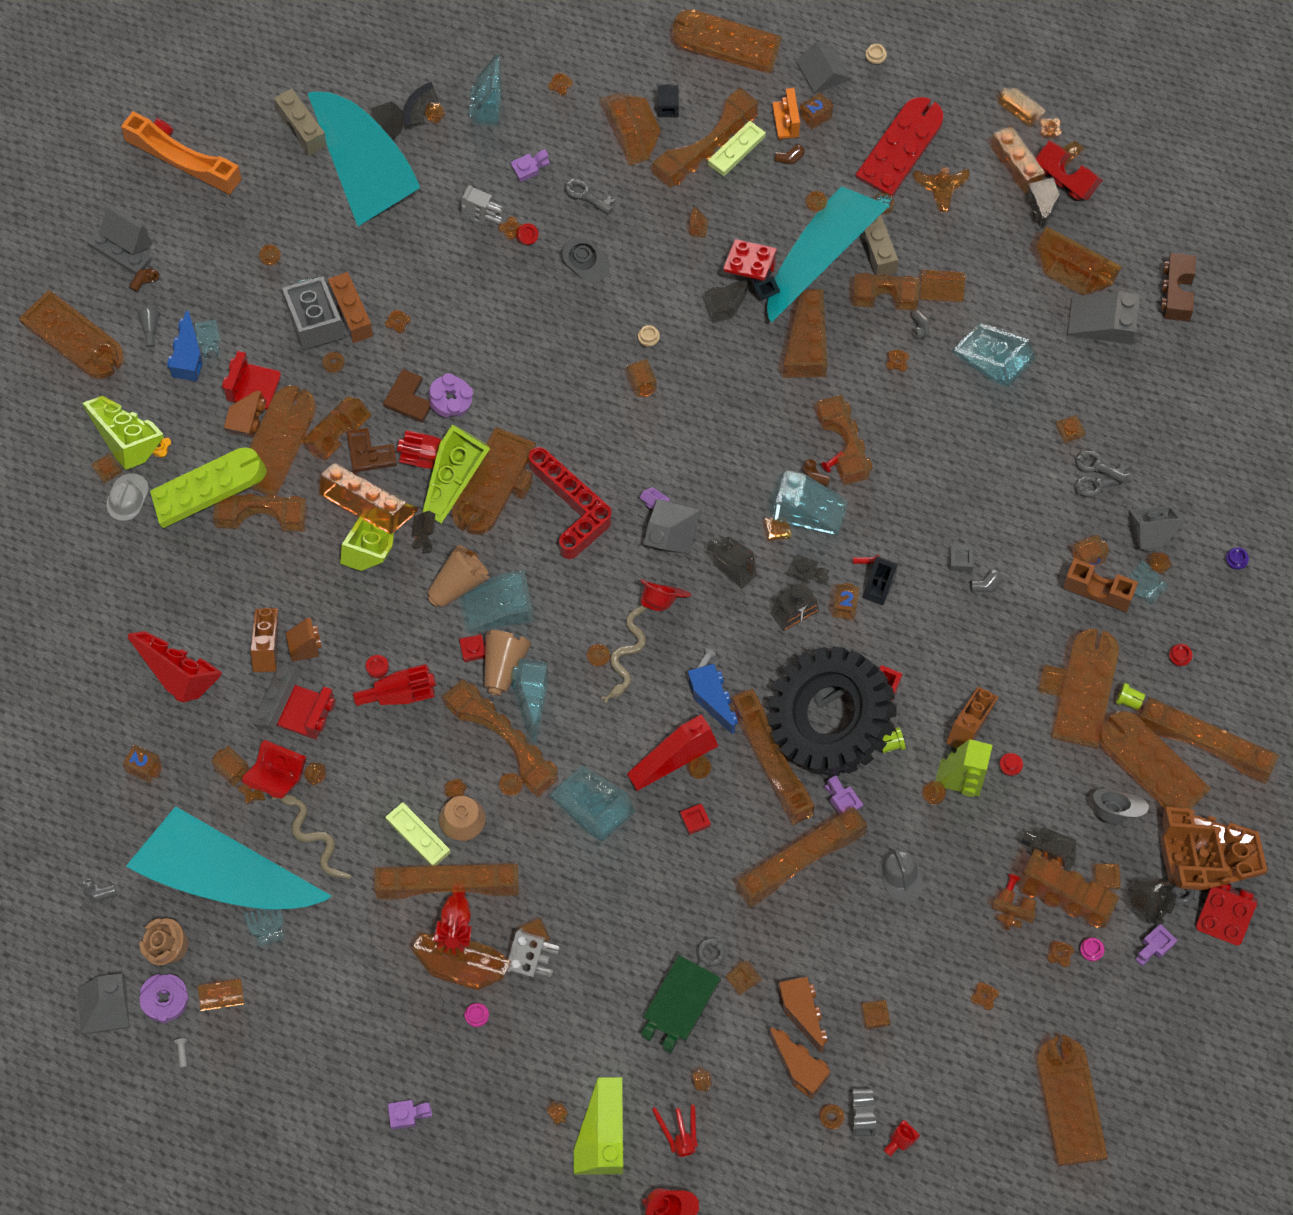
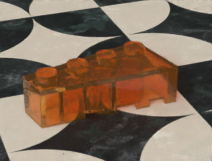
M805 289L800 294L783 366V378L826 377L828 364L823 289Z
M1035 848L1024 870L1018 889H1021L1029 897L1036 896L1044 900V903L1048 906H1058L1066 910V913L1072 917L1080 916L1088 920V923L1094 927L1100 928L1102 926L1106 928L1120 896L1094 881H1090L1089 884L1086 883L1080 873L1074 870L1065 871L1060 867V862L1053 858L1051 861L1042 858V852Z

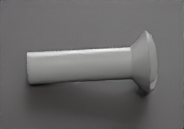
M705 648L706 654L697 668L706 666L711 657L716 656V653Z
M186 1038L174 1040V1043L178 1045L180 1068L187 1067L185 1043L188 1039Z

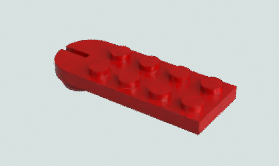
M916 97L909 100L856 173V179L892 198L942 127L943 111L936 102L931 106V99L925 97Z

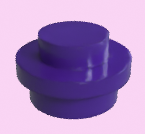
M1233 548L1228 551L1226 562L1233 569H1243L1249 562V556L1243 548Z

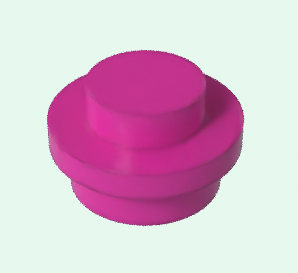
M1087 938L1081 944V955L1088 961H1098L1104 954V945L1096 938Z
M474 1003L467 1007L465 1020L470 1026L481 1027L488 1021L489 1012L483 1004Z

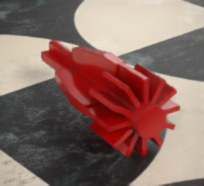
M406 430L404 440L399 439L397 452L401 453L399 462L423 468H434L442 439Z
M427 664L397 671L374 682V688L354 692V702L356 706L379 701L380 705L409 704L434 698V687L437 684L434 673H429V667H427Z
M457 884L453 887L452 896L448 897L442 909L441 922L437 921L434 942H438V949L445 945L444 953H447L450 948L453 950V954H456L457 947L461 952H464L465 946L469 947L472 926L468 925L471 913L469 902L465 898L466 887L464 885L459 887Z

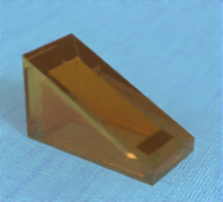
M1076 141L1063 147L1065 151L1071 154L1066 161L1065 167L1085 149Z

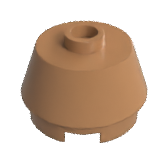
M467 796L452 798L442 807L439 814V824L442 831L448 837L460 841H468L475 838L484 828L486 821L485 811L481 804Z
M168 918L155 919L144 928L147 931L139 945L141 953L150 963L154 965L172 964L180 961L185 956L188 949V938L175 920Z

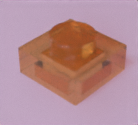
M1077 415L1056 422L1055 426L1064 444L1085 437V431Z
M110 453L91 464L93 470L104 484L123 473L122 468Z
M524 469L521 476L518 475L514 481L515 496L519 499L524 500L533 483V473Z
M786 516L764 519V528L769 541L791 538V530Z
M1095 864L1096 890H1119L1121 887L1119 864Z
M541 918L520 927L524 929V932L546 938L545 942L551 940ZM532 940V945L537 946V942Z
M886 1000L862 1004L866 1030L890 1026L891 1022Z

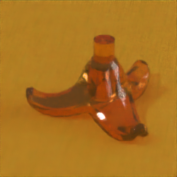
M947 167L941 168V172L934 175L926 174L919 170L914 171V179L921 186L933 191L935 202L940 212L949 211L953 190L965 183L970 176L968 169L950 174Z

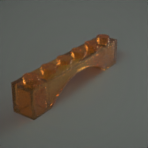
M741 87L738 88L726 99L722 118L714 130L705 138L690 146L665 151L653 162L652 174L670 189L676 184H681L688 173L696 171L704 159L711 158L719 146H724L734 133L736 134L748 121H753L757 117L758 101Z
M464 679L461 680L443 696L444 705L460 721L483 725L502 737L511 747L518 760L522 783L537 798L540 797L558 781L557 767L550 760L546 761L542 757L541 751L535 745L531 746L526 741L525 735L519 729L515 730L504 714L499 715L494 710V704L488 698L484 700L473 683L468 684Z
M752 688L732 697L731 708L735 711L737 720L791 824L795 825L813 817L815 805L805 786L789 766L779 745L775 743L766 714L754 689Z
M1149 697L1137 724V727L1159 737L1181 740L1206 749L1230 763L1243 775L1263 784H1266L1279 757L1278 754L1151 697Z
M854 806L737 880V891L750 908L755 906L811 863L833 851L848 846L865 835L867 823Z
M518 864L375 868V893L377 900L404 899L433 892H473L491 896H519Z

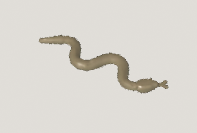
M640 606L634 609L626 618V626L636 636L637 643L633 646L619 647L612 653L610 658L611 667L623 678V683L615 685L607 697H601V699L605 700V704L609 698L621 696L631 684L630 673L620 664L619 658L641 652L646 646V636L634 624V618L644 612L647 607Z
M289 794L284 798L272 797V800L280 799L287 806H297L299 808V813L291 826L292 835L298 841L307 843L322 840L326 843V848L320 859L321 869L330 876L351 879L350 874L330 868L328 865V861L335 848L333 836L327 832L318 831L307 834L302 833L301 826L307 815L305 803Z

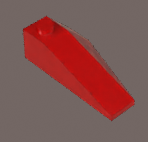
M146 631L128 634L127 638L164 688L180 702L199 699L222 675L221 671L207 661L199 658L196 662L186 657L187 651L168 648V642Z

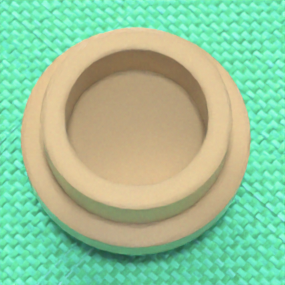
M873 44L866 50V59L872 64H880L886 59V50L880 44Z
M651 325L644 326L638 333L639 342L647 347L656 345L660 339L659 331Z

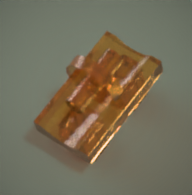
M1003 889L999 898H995L992 909L1010 915L1008 917L1000 913L998 918L999 921L1007 923L1005 930L1009 931L1011 925L1021 928L1023 923L1014 919V917L1033 924L1036 913H1034L1036 900L1024 897L1021 907L1012 904L1015 893Z
M241 979L224 982L216 981L212 984L198 986L201 1011L244 1004Z

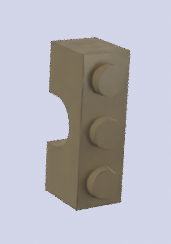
M293 89L274 98L276 112L286 126L291 125L293 127L298 142L308 156L327 146L325 132Z
M880 215L860 235L862 243L867 242L869 261L876 278L897 273L898 266L896 252Z

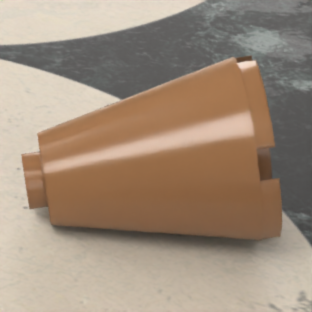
M458 545L453 550L429 588L428 599L434 606L444 607L490 578V576H487L489 572L484 564L475 555L471 557L466 554L467 548Z
M487 631L484 687L488 689L489 694L501 696V693L508 691L530 649V640L521 636L518 640L509 632Z

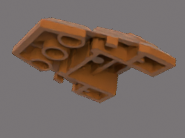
M1165 807L1161 847L1168 881L1175 883V886L1180 889L1205 890L1267 873L1268 870L1259 832L1230 823L1228 826L1215 822L1216 817L1210 815L1207 819L1194 815L1195 810L1189 808Z

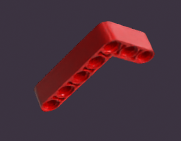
M542 447L533 448L529 452L530 470L582 516L559 538L560 554L566 559H573L611 526V508L546 449ZM538 459L543 460V462L537 463L535 461ZM553 473L559 474L556 477L550 476ZM572 487L574 490L568 491L566 488ZM584 501L590 502V504L583 505L581 503ZM600 515H603V516H605L606 518H604V519H599V518H597V517L600 516ZM587 529L590 532L582 533L581 531ZM570 543V544H573L574 546H573V547H566L565 545Z

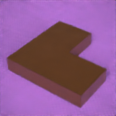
M402 369L383 402V407L423 423L431 410V406L429 404L430 401L415 395L423 381L422 376Z
M369 428L347 431L353 473L397 466L394 443L372 447Z

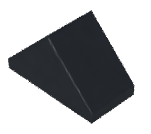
M877 556L862 598L884 605L896 578L898 564Z

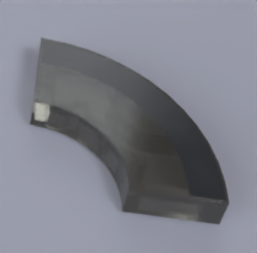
M432 82L420 86L408 97L403 108V125L405 130L425 125L424 115L427 109L433 104L438 103V97Z

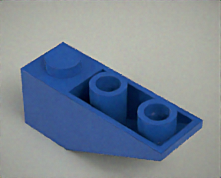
M186 311L184 319L179 321L178 330L180 332L178 337L174 338V352L168 358L167 368L170 369L171 375L174 378L198 381L203 361L190 313Z
M715 664L688 671V683L694 700L731 734L735 733V725L738 724L735 711H730L729 704H731L729 693L722 688L721 684H724L721 671L716 670Z

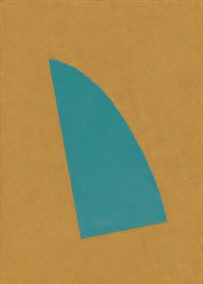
M314 91L307 93L317 121L325 132L328 150L357 226H360L420 189L418 180L403 153L367 112L354 102L330 92Z
M841 186L813 217L781 265L775 277L780 292L770 296L767 303L768 318L771 323L889 205Z
M176 806L126 865L131 870L168 887L200 897L250 908L268 910L303 908L324 902L332 897L330 894Z

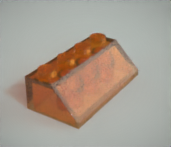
M333 463L321 474L320 495L390 534L394 533L418 511V507L339 464Z

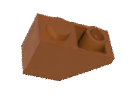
M255 391L229 407L224 429L228 433L253 438L254 434L258 433L260 428V412H264L266 406V399H264L265 397L261 391Z
M306 618L286 632L292 662L319 657L318 649L322 648L317 625H312L311 618Z

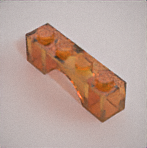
M842 394L817 401L816 413L822 429L836 432L847 444V449L838 457L837 469L843 485L869 479L870 471L873 469L870 458L865 456L863 439L858 438V426L856 421L850 417L851 408L848 401H844Z
M232 495L215 503L213 520L216 528L238 529L241 523L248 517L256 514H266L274 517L280 523L282 531L305 532L307 503L305 498L299 496Z

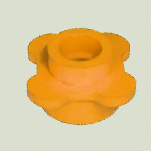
M163 438L158 444L161 446L156 447L152 454L156 457H165L168 452V446L171 445V440Z

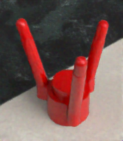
M692 1104L690 1106L691 1137L689 1133L685 1132L680 1108L675 1109L680 1134L675 1136L676 1141L673 1140L657 1108L654 1107L652 1111L670 1144L671 1152H676L677 1157L696 1153L695 1148L698 1147L696 1139L695 1105Z

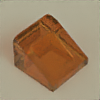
M694 207L690 221V236L705 238L708 219L698 208Z
M1044 665L1038 692L1061 697L1067 670Z
M742 961L725 976L739 995H742L762 980L749 961Z

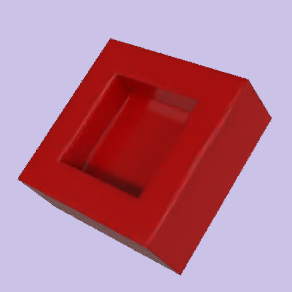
M482 634L459 639L464 662L485 658Z
M702 803L680 812L681 819L689 835L711 827Z

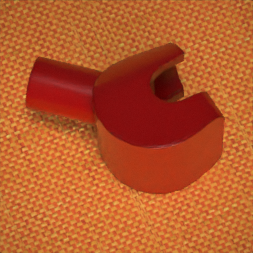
M903 1120L890 1136L892 1141L884 1151L890 1157L898 1148L905 1151L919 1139L920 1135L907 1121Z

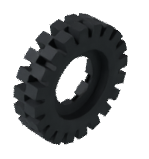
M833 646L832 651L822 647L814 649V656H811L808 652L797 658L800 663L799 665L794 666L790 663L783 670L787 677L785 680L777 679L773 686V689L778 692L777 696H770L768 707L773 710V714H768V724L774 729L771 735L775 743L781 746L780 750L793 762L812 773L822 775V772H824L828 776H840V771L842 770L849 774L858 770L857 764L860 762L866 766L873 761L874 757L871 753L874 750L881 753L887 744L882 739L885 735L891 736L895 725L890 722V718L896 717L897 706L891 701L895 699L893 688L887 684L889 680L869 659H866L862 654L854 650L849 652L844 647ZM837 686L844 688L851 694L855 703V714L852 722L845 730L835 735H823L816 732L808 720V706L811 699L817 692L826 687Z

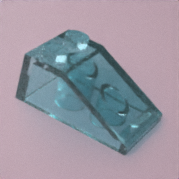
M495 54L476 78V86H472L471 99H474V104L470 103L469 116H473L474 124L499 126L502 99L500 54Z
M978 323L953 349L954 354L990 380L1008 387L1035 360L1029 339L982 323Z
M785 470L775 502L773 520L838 535L848 500L807 475Z
M525 570L505 573L491 578L459 597L466 634L533 622V610Z
M520 659L519 666H514L513 689L517 690V698L531 741L537 744L548 686L547 662Z
M583 765L549 794L550 798L587 833L601 842L635 813L626 792Z

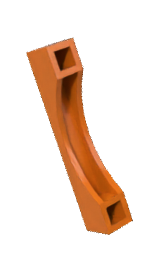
M134 111L121 125L126 142L229 195L242 180L239 165L221 156H209L187 148L168 136L151 120Z

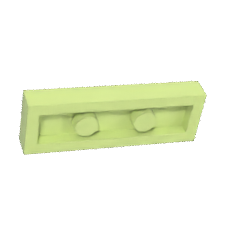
M749 121L708 160V165L724 177L765 138L766 132Z
M403 802L385 817L386 821L432 868L451 853L450 849Z

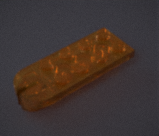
M691 9L684 10L676 16L671 31L673 40L684 48L770 74L772 73L782 36Z
M48 290L19 317L21 324L90 377L98 379L109 377L115 373L114 367L119 369L123 363L124 355L120 344L51 290Z
M286 386L274 395L249 447L259 455L265 464L267 473L263 481L252 485L249 489L276 498L316 413L315 400L306 389L303 388L301 392L298 386Z
M495 427L487 442L490 450L453 505V521L460 530L464 531L467 527L469 534L479 535L493 528L529 461V452L536 448L535 442Z
M1098 629L1085 630L1074 641L1051 738L1093 749L1098 748L1119 655V646L1116 639L1106 631H1102L1098 650L1094 649Z
M1126 711L1117 712L1110 716L1102 725L1099 737L1103 748L1164 808L1192 809L1211 790L1135 714Z
M1062 1035L1060 1038L1062 1060L1057 1049L1058 1036H1055L1040 1049L1037 1064L1058 1167L1107 1160L1108 1155L1086 1052L1077 1041Z

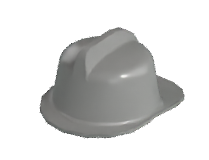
M132 473L118 478L107 499L108 513L113 518L122 521L130 520L137 516L148 493L147 481L142 476Z

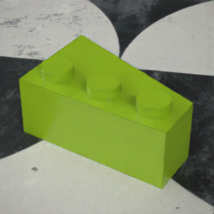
M970 739L957 748L956 753L951 752L948 755V759L940 760L934 786L959 791L968 797L980 796L992 745Z

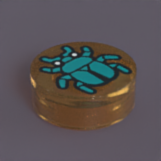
M888 193L877 194L874 197L875 200L889 205L881 215L892 212L894 208L893 197Z

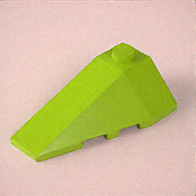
M104 396L83 403L84 409L112 454L125 470L145 463L164 438L163 433L153 422L149 420L143 421L138 418V414L122 410L121 405Z
M451 425L438 448L423 507L425 514L442 524L490 450L486 443L455 425Z
M377 489L342 543L340 564L362 571L384 562L393 546L398 504L397 495Z
M622 1077L597 1079L574 1147V1175L623 1174Z

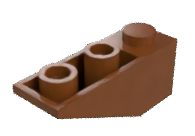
M278 608L255 609L251 643L253 672H276L278 659Z
M978 687L954 722L946 744L957 749L969 739L976 740L998 696Z
M808 977L779 982L778 991L783 1012L819 1053L823 1052L824 1044L827 1043L825 1029H820L819 1021L822 1018L819 1006L815 1007L813 998H816L814 985L809 984Z
M772 1027L769 1037L792 1085L812 1100L829 1079L831 1072L829 1066L821 1059L815 1060L809 1055L810 1052L801 1044L796 1045L790 1041L787 1033L780 1029L777 1031Z

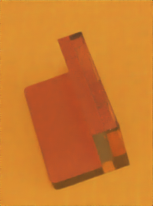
M1005 87L1000 92L998 104L1029 128L1045 114V109L1017 88H1013L1010 91Z
M921 269V300L963 302L965 272Z

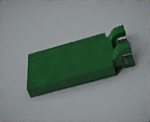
M679 955L643 1017L648 1023L641 1032L642 1038L650 1042L658 1029L668 1035L662 1044L663 1049L672 1053L679 1039L687 1041L720 983L721 977Z

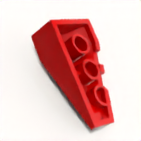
M702 714L678 726L627 773L637 791L718 747L714 734Z

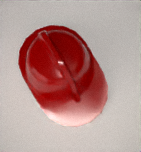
M640 579V582L644 584L641 604L655 611L668 609L677 596H692L690 592L680 588L655 584Z
M659 1188L651 1192L647 1199L642 1200L646 1215H697L699 1211L697 1197L693 1193L684 1190Z

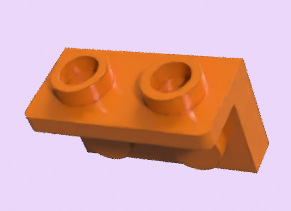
M788 88L782 101L773 102L778 139L799 137L800 119L794 88Z

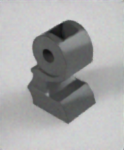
M853 1088L852 1113L855 1114L852 1136H875L876 1116L874 1115L873 1088Z

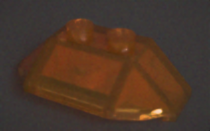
M618 92L599 98L628 165L631 166L649 160L660 136L661 129L646 97Z
M1047 226L1036 244L1045 274L1082 295L1112 286L1122 269V266Z
M420 933L412 949L431 976L475 990L504 979L511 965V960L505 958L494 947L471 940L469 947L465 946L464 952H461L457 947L456 954H453V950L450 948L447 953H444L445 945L439 949L437 948L438 942H434L435 934Z

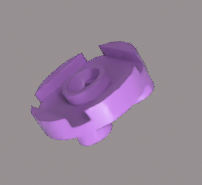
M450 373L437 378L431 384L428 392L431 408L443 417H450V415H457L459 417L464 415L469 410L472 402V388L464 380ZM447 393L453 394L456 399H447Z
M172 974L154 975L142 985L140 990V1006L143 1012L151 1020L160 1023H168L178 1018L185 1011L189 1002L185 984L179 977ZM169 993V1000L166 1003H160L159 994L166 995Z

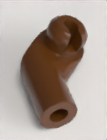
M797 144L787 153L776 151L775 162L795 164L804 156V147Z
M153 268L139 270L128 287L132 291L138 292L142 284L157 281L159 279V272Z
M813 459L806 460L805 465H803V472L807 480L811 483L828 487L831 476L819 474L816 468L817 463Z

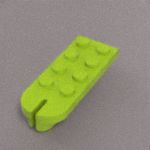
M239 448L150 490L159 524L162 528H165L252 485L260 483L267 473L265 464L253 449Z

